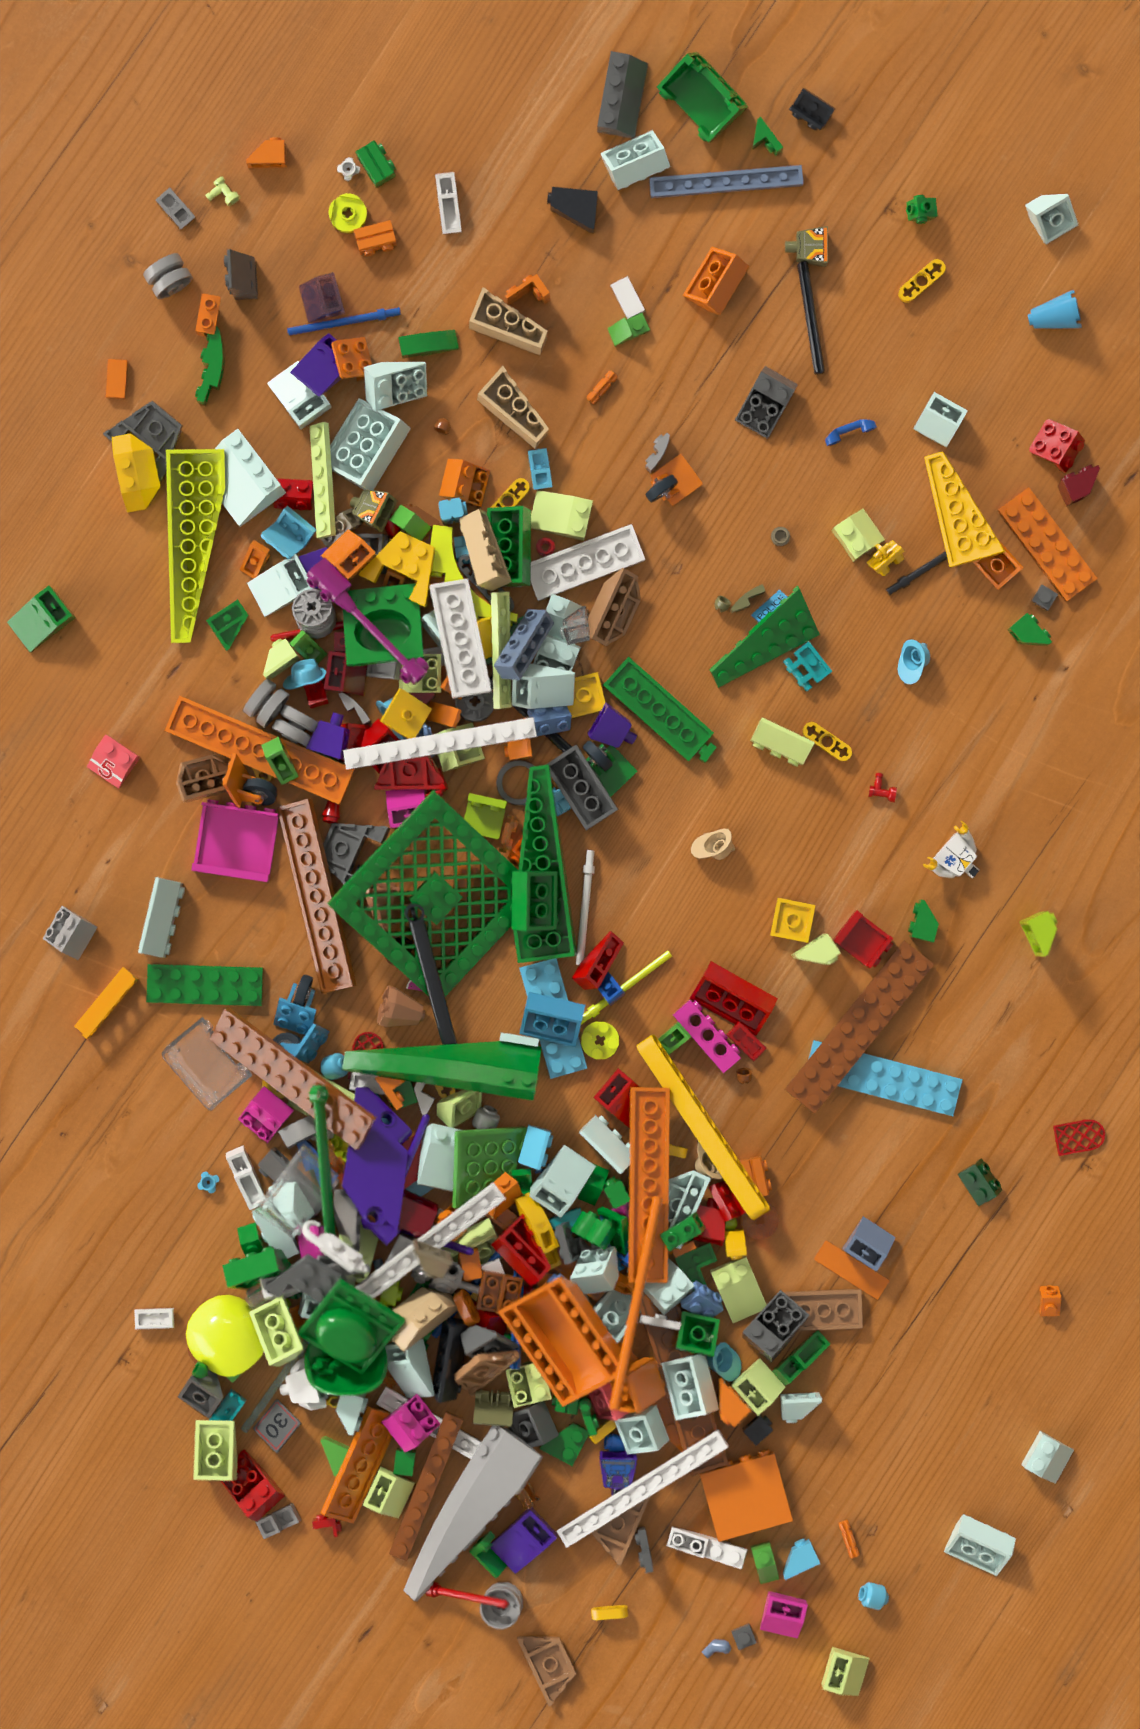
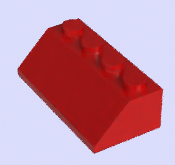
M710 961L689 998L693 1001L696 1000L701 1006L735 1025L740 1021L755 1036H757L770 1016L778 1000L775 996Z

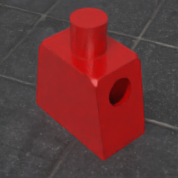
M708 1198L707 1206L699 1205L697 1209V1214L706 1228L701 1234L692 1238V1240L723 1246L725 1219L718 1209L714 1198Z

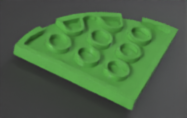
M527 1127L455 1131L453 1208L457 1209L463 1206L505 1172L510 1176L512 1175V1170H515L518 1165L517 1161L521 1154Z

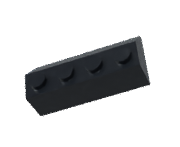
M447 1318L442 1322L432 1380L434 1398L438 1403L456 1400L457 1394L461 1392L462 1386L455 1381L454 1374L465 1365L463 1359L466 1353L460 1334L464 1333L469 1326L464 1323L463 1319Z

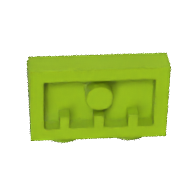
M469 793L464 819L482 836L499 839L507 801Z

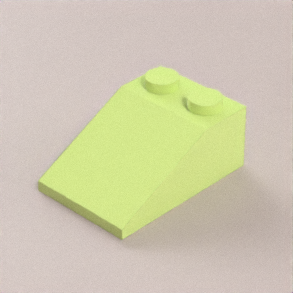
M537 491L531 514V529L584 541L593 500Z
M745 1255L743 1259L732 1260L710 1270L732 1323L759 1313L766 1307L767 1304Z
M196 1420L194 1480H237L235 1421Z

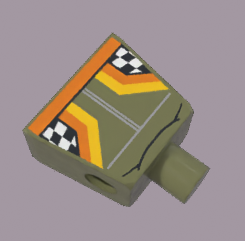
M828 226L798 231L796 233V241H785V253H796V262L798 263L806 261L809 265L827 267Z
M364 490L359 498L353 497L351 499L350 506L354 508L352 511L353 515L382 533L398 500L388 492Z

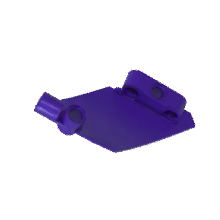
M369 1087L355 1088L354 1101L374 1115L376 1120L360 1149L356 1150L348 1145L342 1187L360 1213L363 1228L371 1230L387 1245L400 1232L398 1224L408 1151L402 1144L412 1135V1131ZM382 1118H386L389 1121V1125L383 1123ZM368 1215L374 1217L375 1223L368 1220Z

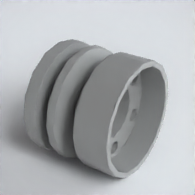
M309 589L297 595L293 601L292 611L300 631L303 630L310 638L318 639L327 636L333 631L337 617L331 600L325 602L320 596L321 590Z
M509 1582L493 1584L487 1589L484 1596L507 1600L509 1605L507 1608L480 1603V1613L487 1625L495 1629H505L517 1621L523 1608V1597L521 1591Z

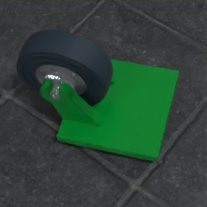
M590 740L583 746V749L589 755L586 760L610 797L638 772L614 746L609 745L606 748L601 744L597 747Z

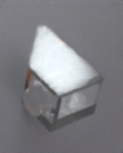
M582 606L563 619V627L560 628L562 639H566L567 645L590 640L589 614L586 606Z

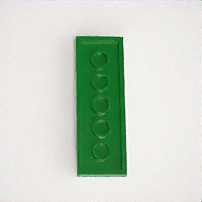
M629 656L603 684L608 691L688 762L714 734L712 730Z
M148 964L146 1003L262 1006L263 968L163 964Z

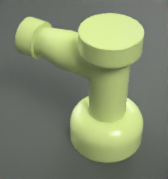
M223 176L214 181L216 187L206 194V197L211 201L215 196L223 192L226 196L225 203L228 206L235 204L240 199L237 192H231Z

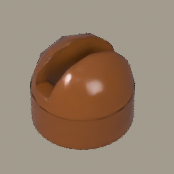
M444 418L439 419L434 426V430L447 435L450 430L449 421Z
M748 1068L738 1069L736 1071L737 1081L741 1084H744V1082L748 1084L752 1078V1071Z

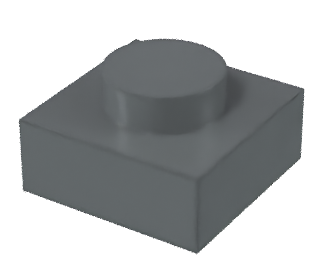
M1042 584L1031 602L1048 611L1058 594Z
M749 1624L731 1630L739 1650L757 1643Z

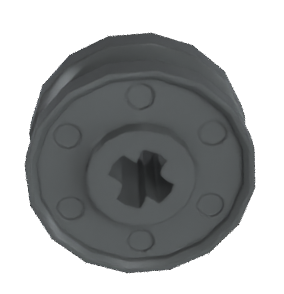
M492 690L489 693L465 696L461 700L455 698L456 708L461 710L460 716L470 722H481L487 719L494 710ZM474 697H477L478 701H481L480 703H477L476 707L472 706V703H470V700H473Z

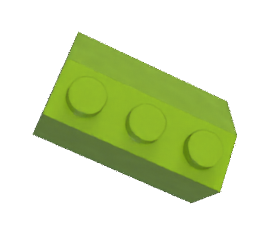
M1049 911L1038 912L1019 921L1035 956L1048 955L1057 930L1055 926L1057 920L1054 914H1050Z

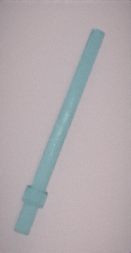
M303 1340L301 1342L304 1350L296 1359L288 1362L241 1427L243 1432L247 1433L283 1383L285 1377L290 1373V1369L299 1359L303 1358L308 1341Z

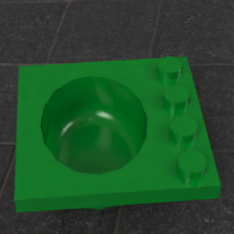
M417 583L349 590L348 594L358 610L408 660L419 657L424 659L420 605L409 600ZM343 609L347 667L399 662L352 613Z
M340 1278L299 1329L298 1335L362 1375L401 1328L405 1318Z

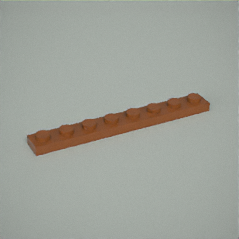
M447 1411L445 1412L389 1552L390 1555L407 1561L464 1418Z

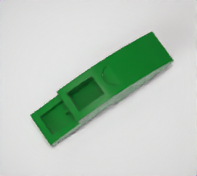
M217 326L214 335H207V341L209 342L207 348H203L200 356L202 363L208 366V368L203 370L201 376L203 382L201 387L198 386L195 397H197L199 404L205 406L212 388L220 390L224 373V345L221 332Z

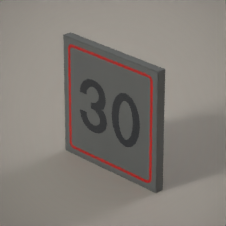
M276 1399L253 1427V1430L278 1453L302 1423Z

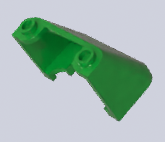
M697 52L687 53L657 86L662 98L674 100L699 126L698 136L708 143L712 142L748 108V105L738 93Z

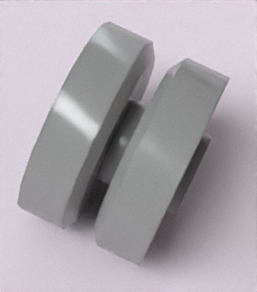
M178 253L161 258L143 273L148 284L154 285L152 291L157 299H164L177 293L193 279L189 270L182 268L184 262Z
M268 678L256 689L243 709V712L250 717L258 714L256 722L264 728L277 717L290 696L283 689H279L274 693L276 684Z
M284 704L280 714L288 719L289 722L276 719L272 728L296 744L300 743L307 747L312 736L305 733L304 730L306 729L314 733L319 722Z

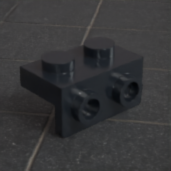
M806 88L801 90L794 104L789 108L795 118L799 120L804 119L808 122L807 125L816 131L818 129L822 130L836 109Z

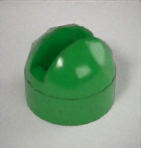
M198 1361L193 1368L192 1375L197 1378H205L208 1375V1366Z

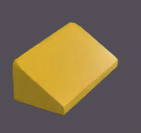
M492 617L476 619L485 659L493 657Z

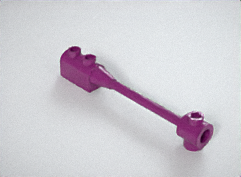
M325 557L315 564L306 575L308 577L306 579L308 585L311 588L317 586L321 590L320 596L325 602L331 600L356 617L403 665L400 670L402 673L400 677L404 683L408 684L411 682L415 685L422 680L429 669L427 662L421 657L408 660L358 610L348 594L352 584Z

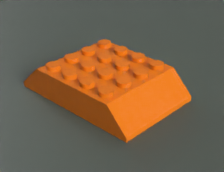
M560 1276L498 1311L562 1406L577 1400L616 1378L621 1354L620 1347L576 1283Z

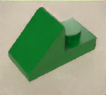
M759 117L757 119L752 150L765 141L766 149L777 156L782 152L783 146L764 120Z

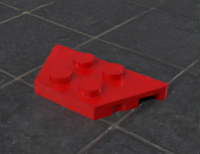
M430 755L384 763L378 781L374 786V790L447 788L444 778Z

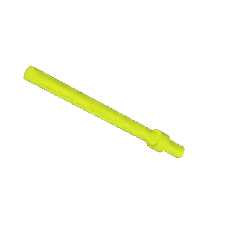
M666 951L620 987L626 992L670 959L672 955L669 951ZM605 998L596 1005H591L587 1008L588 1011L583 1014L581 1025L591 1017H596L600 1014L599 1011L609 1005Z

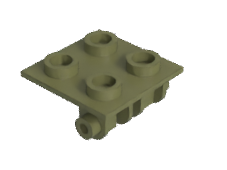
M482 1389L476 1391L473 1424L512 1427L513 1402L510 1391L501 1393L498 1390L497 1393H493V1390H491V1393Z

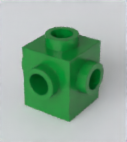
M916 195L913 197L914 199L906 202L908 221L924 224L938 217L936 198H925V195Z

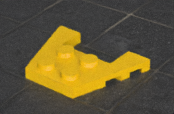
M400 531L359 573V576L372 583H376L383 567L386 566L418 581L409 600L426 608L435 548Z

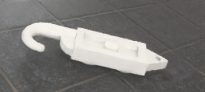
M308 1221L304 1224V1236L319 1247L320 1251L349 1272L367 1273L368 1269L362 1260L363 1256L332 1233H324L317 1237L310 1232V1226L315 1225L319 1227L320 1223Z

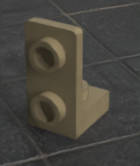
M353 508L341 512L335 518L336 535L321 539L326 547H330L348 529L350 531L354 530L364 523L352 514Z

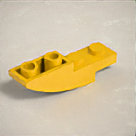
M530 1192L514 1199L519 1216L524 1214L525 1222L528 1228L533 1231V1237L538 1247L542 1248L551 1269L561 1265L556 1249L560 1247L540 1204L530 1197Z

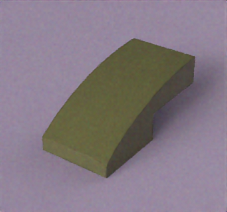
M763 584L751 589L739 598L731 608V614L749 608L750 603L748 599L764 594L765 588Z

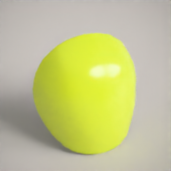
M233 1295L216 1296L200 1305L191 1316L186 1330L187 1344L195 1359L206 1364L211 1372L226 1377L241 1374L254 1365L264 1353L249 1313L254 1308L242 1298Z

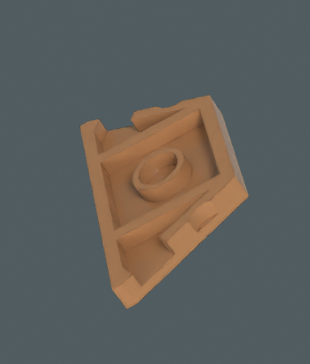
M506 1351L478 1354L454 1374L455 1381L464 1390L467 1389L470 1396H474L476 1391H480V1389L520 1358L519 1352Z
M650 1496L592 1532L593 1536L620 1566Z
M519 1636L517 1640L548 1706H551L558 1695L565 1689L568 1682L576 1675V1670L560 1637Z

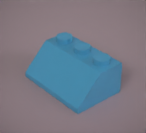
M529 992L519 1034L576 1047L585 1005Z

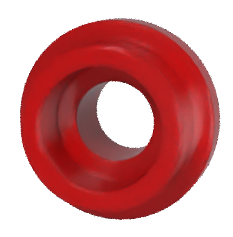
M544 537L538 540L536 550L539 555L546 557L554 553L555 544L550 538ZM544 544L549 545V549L547 551H544L542 549V546Z

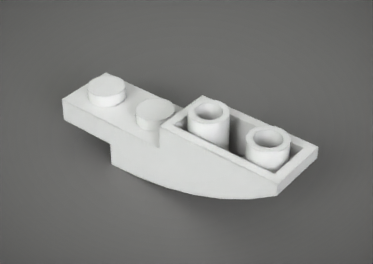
M672 1527L667 1543L668 1547L701 1558L706 1557L739 1569L743 1568L748 1551L727 1541L718 1542V1538Z

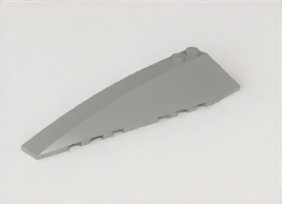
M492 1425L442 1507L403 1590L414 1601L417 1602L433 1585L435 1578L441 1577L445 1572L444 1569L458 1559L457 1555L462 1550L465 1551L486 1529L485 1525L498 1516L497 1513L502 1507H507L511 1502L510 1499L523 1490L543 1458L509 1428Z

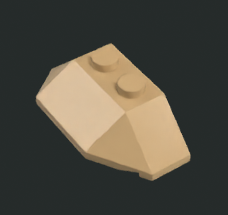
M420 1288L393 1309L394 1312L405 1318V1322L391 1340L405 1352L458 1311L453 1296L450 1293L434 1289Z

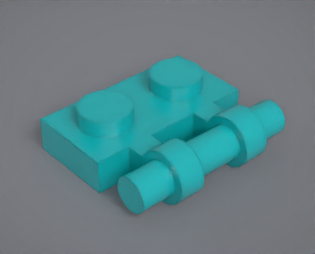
M809 641L793 653L798 660L793 663L788 657L783 661L787 666V671L794 675L798 680V685L802 686L806 692L812 688L808 680L813 678L818 683L832 672ZM801 664L808 672L805 676L797 668Z

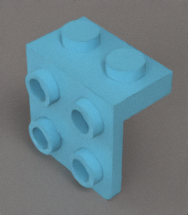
M286 506L276 522L262 532L261 538L280 552L282 556L291 559L308 545L316 529L290 507Z

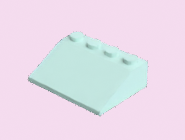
M359 398L330 445L332 471L364 490H374L411 428L401 419L382 409L375 411L368 402Z
M239 429L223 439L215 448L224 449L225 491L222 504L239 527L286 493Z

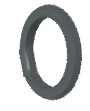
M514 760L505 764L499 771L496 780L497 790L500 796L508 803L525 805L527 798L513 799L505 793L502 780L504 774L512 767L524 766L530 769L534 765L524 760Z

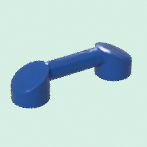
M860 419L835 428L825 439L826 445L831 446L840 442L839 435L860 427L863 433L869 432L877 428L876 423L873 420Z

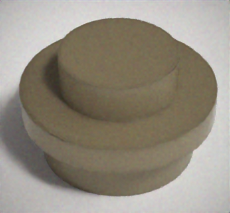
M777 527L771 533V540L777 546H784L790 540V533L784 527Z

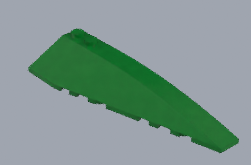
M549 765L534 766L529 769L519 871H557V929L513 930L518 963L577 955L564 856Z
M506 1041L345 1051L342 1070L533 1101L542 1047Z

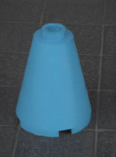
M1075 291L1066 292L1031 309V314H1028L1030 326L1034 325V329L1082 328L1081 323L1077 324V321L1081 320L1077 299L1075 297L1072 298Z

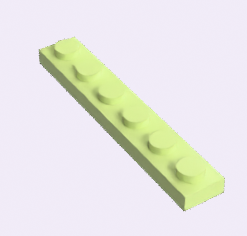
M327 422L310 426L317 538L320 539L336 535L329 423Z
M492 592L494 709L512 707L511 679H502L494 664L510 639L509 592Z

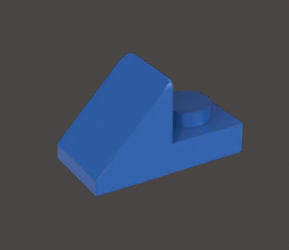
M607 972L598 990L612 1006L626 993L611 974Z

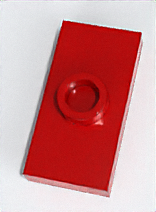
M740 1021L726 1034L753 1062L767 1049Z

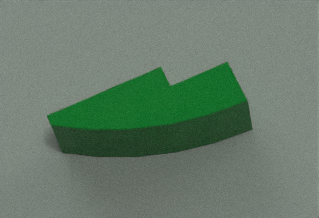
M455 330L434 331L398 337L402 358L419 355L427 356L459 349Z
M816 1330L777 1365L772 1372L784 1386L790 1384L830 1345L829 1341L819 1330Z

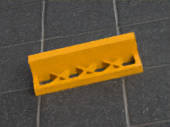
M122 967L74 1026L83 1033V1037L86 1039L91 1038L138 981V978L125 967Z

